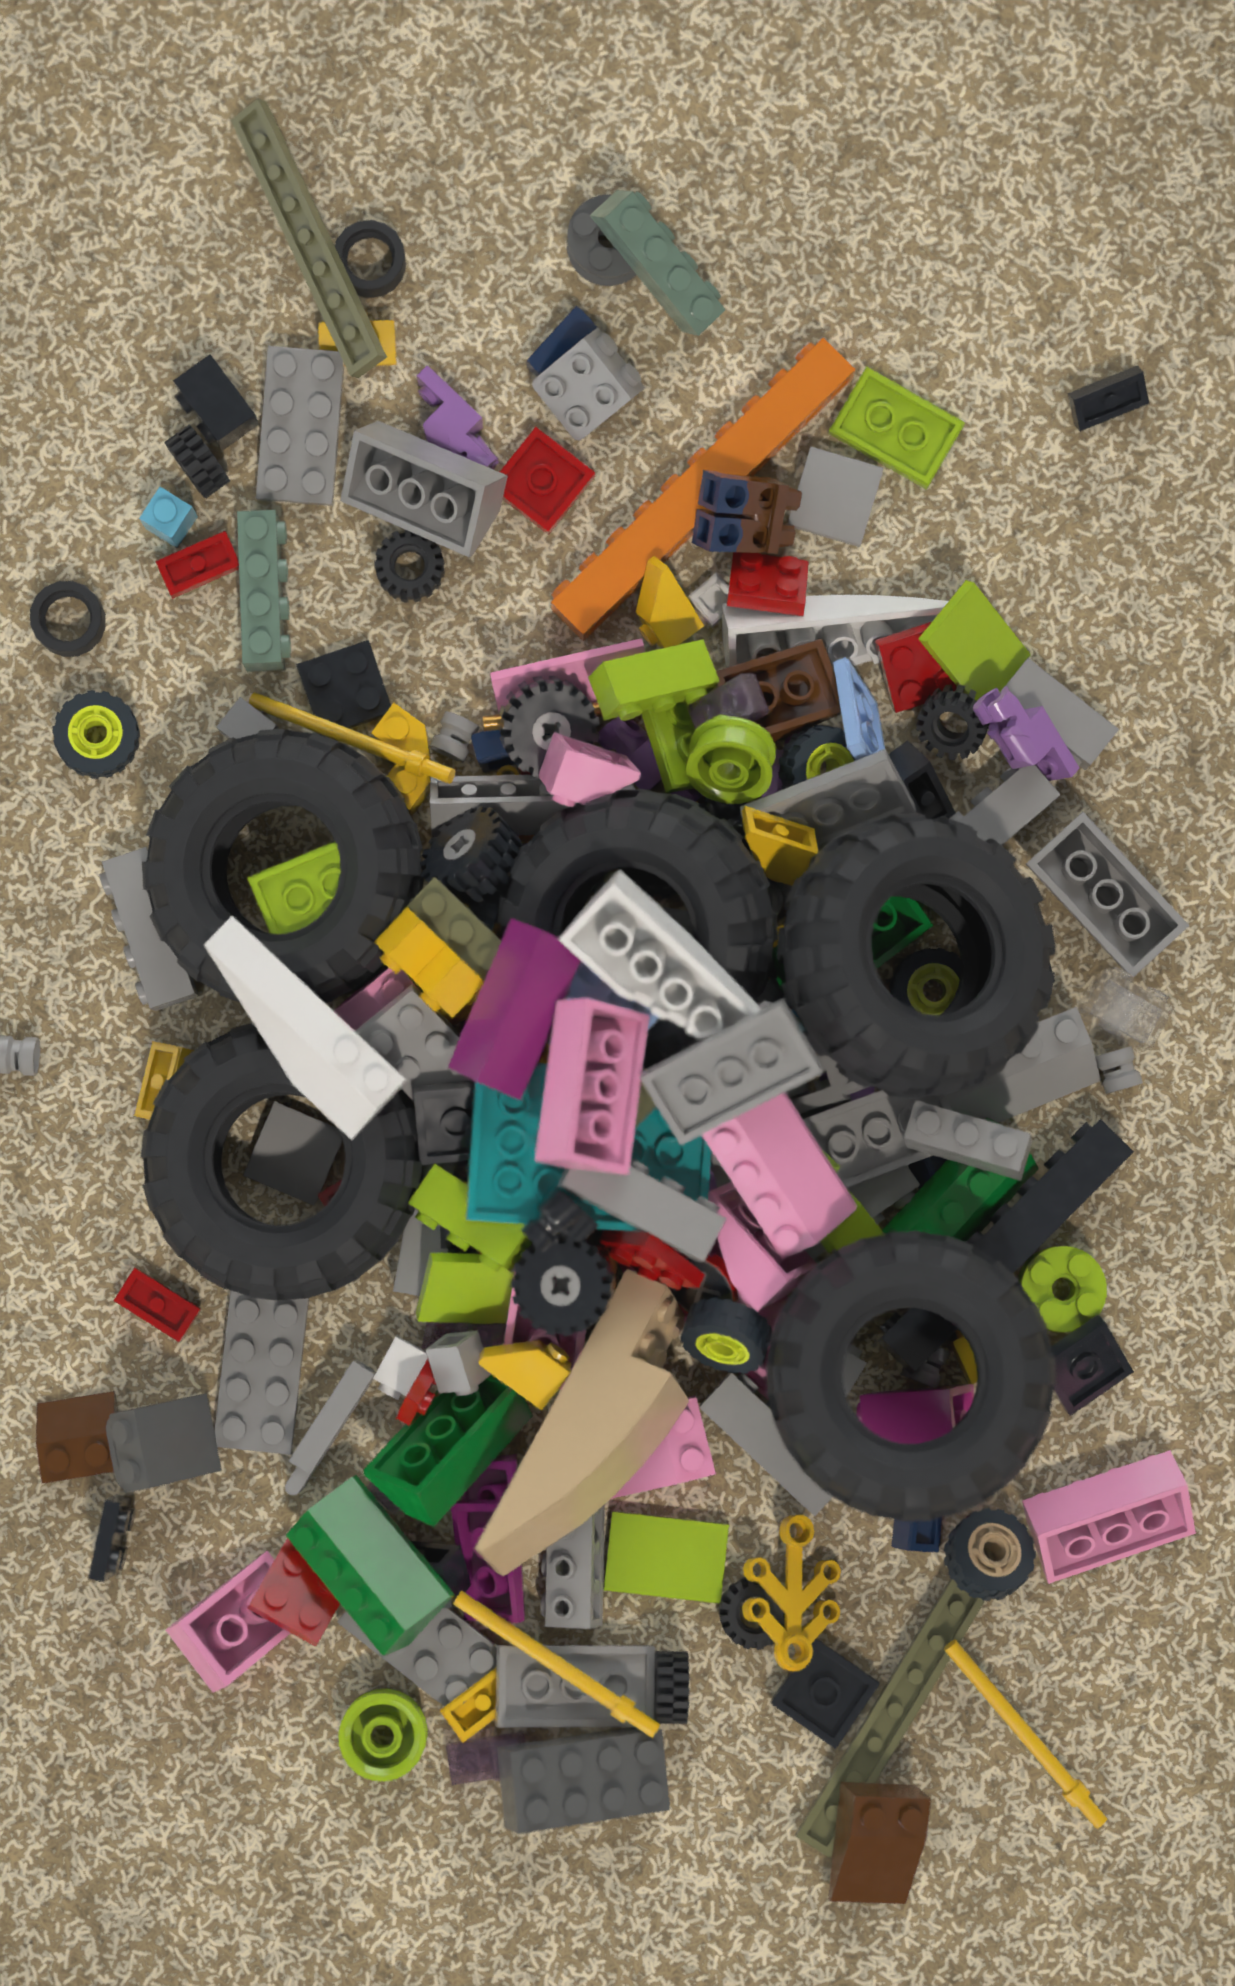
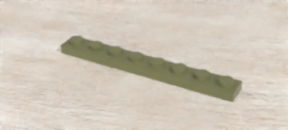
M258 98L231 119V122L349 375L360 378L387 358L269 105L266 101Z
M434 877L407 906L485 981L501 940ZM551 1033V1035H550V1037H549V1040H548V1042H547L550 1046H551L552 1033ZM642 1081L640 1084L635 1128L657 1107Z
M951 1578L795 1833L797 1838L829 1858L834 1848L841 1782L875 1783L949 1662L950 1657L944 1651V1647L954 1639L960 1644L985 1602L982 1601V1598L968 1596L969 1593L964 1590L961 1591L957 1587V1583L953 1579L951 1580Z

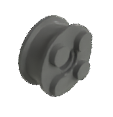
M612 194L599 195L581 204L572 215L567 232V253L573 268L585 280L600 286L620 285L636 276V273L615 247L607 248L600 244L598 239L605 234L590 217Z

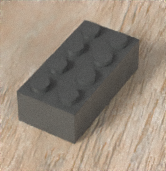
M628 1727L497 1747L504 1826L506 1829L517 1834L670 1810L662 1729L658 1728L652 1738L636 1727Z

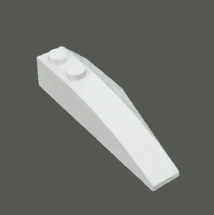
M883 595L806 596L803 616L729 607L725 603L722 604V638L726 668L818 639H822L833 670V662L844 657L849 659L853 666L872 660L874 664L880 663L875 640L933 621L948 601Z
M620 870L590 900L559 938V941L618 995L629 1001L631 999L651 1009L650 1012L663 1020L665 1018L685 1028L686 1033L699 1040L701 1038L705 1040L761 1010L706 950Z
M231 916L204 945L292 1084L351 1140L407 1082L235 918Z

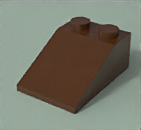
M822 639L718 670L716 673L720 682L709 691L717 715L739 717L755 722L770 733L774 743L801 732L802 728L807 726L813 727L841 715L836 677Z
M841 1782L828 1894L830 1902L906 1904L927 1839L931 1798L917 1785Z

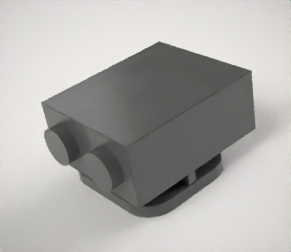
M207 1393L109 1414L106 1433L115 1478L119 1486L124 1489V1493L150 1489L222 1471Z

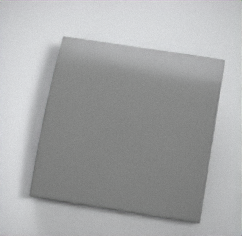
M810 446L798 490L802 492L801 504L797 511L791 510L788 523L796 529L860 547L884 468Z
M274 1102L243 1176L315 1206L318 1199L317 1194L321 1192L343 1142L342 1135L336 1127Z

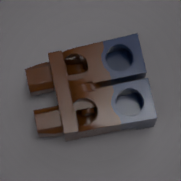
M703 470L698 504L709 510L697 509L692 543L709 552H766L778 554L780 547L794 545L795 528L789 523H783L785 510L797 511L800 507L802 492L770 477L739 476Z

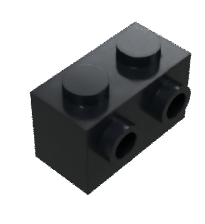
M211 354L173 380L178 390L174 398L187 415L192 411L201 422L196 427L209 445L216 442L223 451L259 425L255 413Z

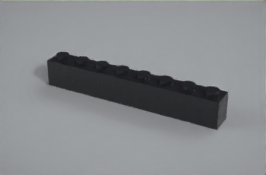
M1101 1119L1093 1127L1086 1122L1071 1137L1076 1144L1066 1154L1061 1149L1057 1150L1044 1164L1049 1171L1039 1181L1032 1175L1016 1191L1021 1198L1012 1207L1005 1202L989 1218L994 1225L984 1235L977 1230L966 1243L974 1245L976 1249L999 1261L1013 1274L1134 1151ZM910 1308L902 1317L895 1312L880 1327L885 1334L878 1342L912 1375L957 1328L950 1321L936 1313L924 1309Z

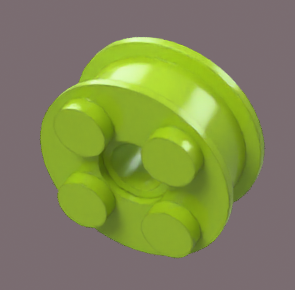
M717 715L713 719L701 724L691 737L690 755L686 763L687 778L700 794L711 800L728 804L750 802L762 796L771 784L773 775L772 765L776 757L775 743L770 733L755 722L739 717Z
M1049 1247L1036 1252L1023 1264L1017 1277L1029 1297L1036 1303L1048 1328L1047 1331L1073 1332L1097 1314H1100L1106 1301L1107 1283L1103 1270L1091 1255L1075 1247ZM1058 1278L1065 1279L1070 1286L1068 1297L1062 1301L1055 1298L1052 1293V1285Z
M390 1688L368 1691L359 1696L349 1706L341 1721L338 1741L342 1757L355 1773L368 1780L385 1782L398 1779L410 1772L420 1760L427 1742V1722L422 1709L409 1695ZM378 1725L390 1727L394 1733V1740L386 1745L377 1743L372 1735L373 1729Z

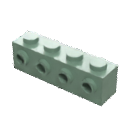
M616 190L590 217L683 333L699 336L726 310L719 302L721 298L719 291L712 283L707 280L703 281L697 274V263L685 251L680 252L672 242L675 239L674 234L663 222L659 221L657 223L649 213L652 209L650 203L642 194L637 191L634 193L633 191Z
M276 510L237 511L242 664L247 672L285 670V658H291L290 635H284V620L290 619L289 598L283 597L282 582H288L287 559H281V545L287 544L286 522L280 521Z

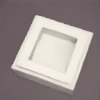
M716 572L687 596L693 607L711 627L722 619V604L727 603L729 586Z

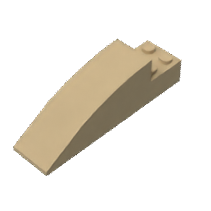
M626 1269L614 1291L613 1298L609 1302L610 1306L596 1324L475 1547V1550L498 1574L505 1576L582 1525L597 1512L644 1465L670 1432L689 1403V1399L673 1374L662 1369L666 1360V1350L672 1339H676L680 1335L684 1326L685 1316L668 1286L646 1279Z

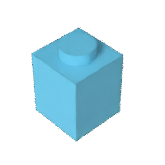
M159 487L139 519L145 529L178 548L198 516L191 505Z

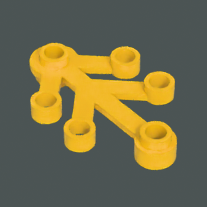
M789 1515L782 1520L779 1527L780 1538L786 1544L785 1587L770 1571V1565L764 1558H750L743 1566L744 1576L749 1581L758 1582L785 1613V1629L769 1613V1604L762 1598L746 1600L742 1611L748 1621L757 1622L774 1641V1657L778 1665L786 1671H800L808 1665L812 1658L813 1648L811 1643L829 1624H833L839 1619L840 1607L833 1600L818 1601L813 1609L814 1617L803 1628L802 1614L829 1584L839 1580L841 1569L839 1564L833 1560H821L814 1567L813 1578L802 1588L803 1546H806L813 1539L814 1526L812 1521L804 1515ZM791 1524H794L797 1530L794 1538L790 1535ZM755 1563H758L761 1567L758 1577L753 1573ZM826 1565L831 1569V1575L828 1579L823 1573ZM755 1603L760 1606V1613L757 1617L752 1613V1607ZM826 1605L831 1610V1614L827 1619L823 1615V1609ZM790 1644L795 1648V1654L792 1658L788 1655Z

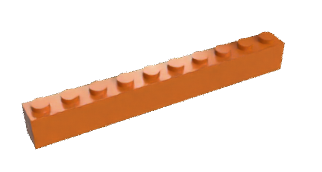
M822 338L816 345L812 342L808 343L797 354L795 359L798 362L788 372L783 368L771 379L768 384L771 389L761 398L758 395L752 397L741 410L744 415L735 424L731 421L724 424L714 436L717 441L708 450L704 447L700 448L689 459L687 464L690 467L680 477L676 473L672 475L662 485L660 490L663 493L653 503L647 500L635 511L633 517L636 520L629 527L624 529L620 526L606 540L609 546L599 556L592 553L579 566L578 569L581 573L572 582L566 579L552 592L551 596L554 599L551 601V610L583 642L642 585L647 562L650 558L655 556L665 563L693 536L697 509L709 510L698 504L703 470L717 471L730 475L754 476L853 380L856 369L825 338Z

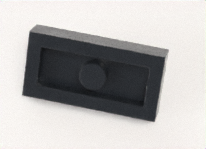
M1138 365L1067 393L1073 422L1080 432L1150 404L1144 372Z

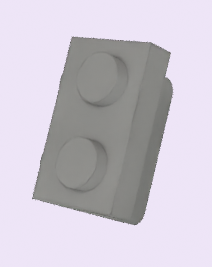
M596 328L580 340L532 382V386L571 437L578 441L586 437L645 389L636 368L629 363L626 364L617 352V345L608 334L602 333L599 328Z

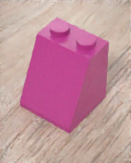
M959 1384L938 1386L937 1388L926 1387L859 1395L860 1402L857 1404V1418L870 1431L892 1442L919 1444L932 1441L949 1432L963 1419L974 1398V1385Z

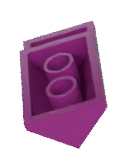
M511 919L447 1067L479 1083L521 1100L553 1031L557 1000H567L571 991L569 987L581 960L558 938Z
M517 1454L497 1456L461 1496L462 1500L457 1501L451 1507L455 1545L461 1546L471 1581V1586L465 1593L509 1623L525 1621L523 1564L502 1576L475 1550V1547L518 1470ZM464 1612L465 1620L477 1621L476 1619H474L473 1617Z

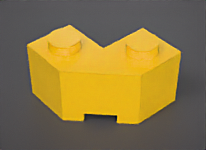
M393 703L371 732L372 737L408 752L417 750L429 755L431 760L428 733L425 725L396 703ZM395 764L387 776L405 798L404 803L410 815L413 816L430 793V776H416L406 772L404 766Z
M408 907L374 941L385 952L380 959L396 975L401 970L405 971L424 990L419 997L435 1013L442 1007L453 1018L482 988L484 980Z

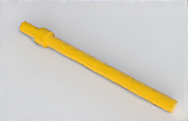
M256 692L250 696L249 704L257 710L404 766L406 772L423 777L427 775L448 784L455 777V769L430 760L429 755L417 750L408 752Z
M461 1590L453 1602L459 1609L610 1709V1715L620 1722H629L651 1738L655 1735L661 1724L634 1707L636 1702L624 1694L619 1697Z
M956 1639L949 1642L944 1647V1651L1062 1788V1796L1073 1808L1078 1807L1096 1829L1101 1827L1107 1821V1817L1089 1797L1090 1791L1080 1779L1075 1780Z

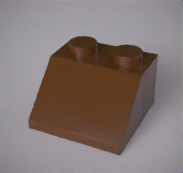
M115 1391L37 1403L36 1449L42 1484L114 1472L106 1424L109 1414L118 1412Z

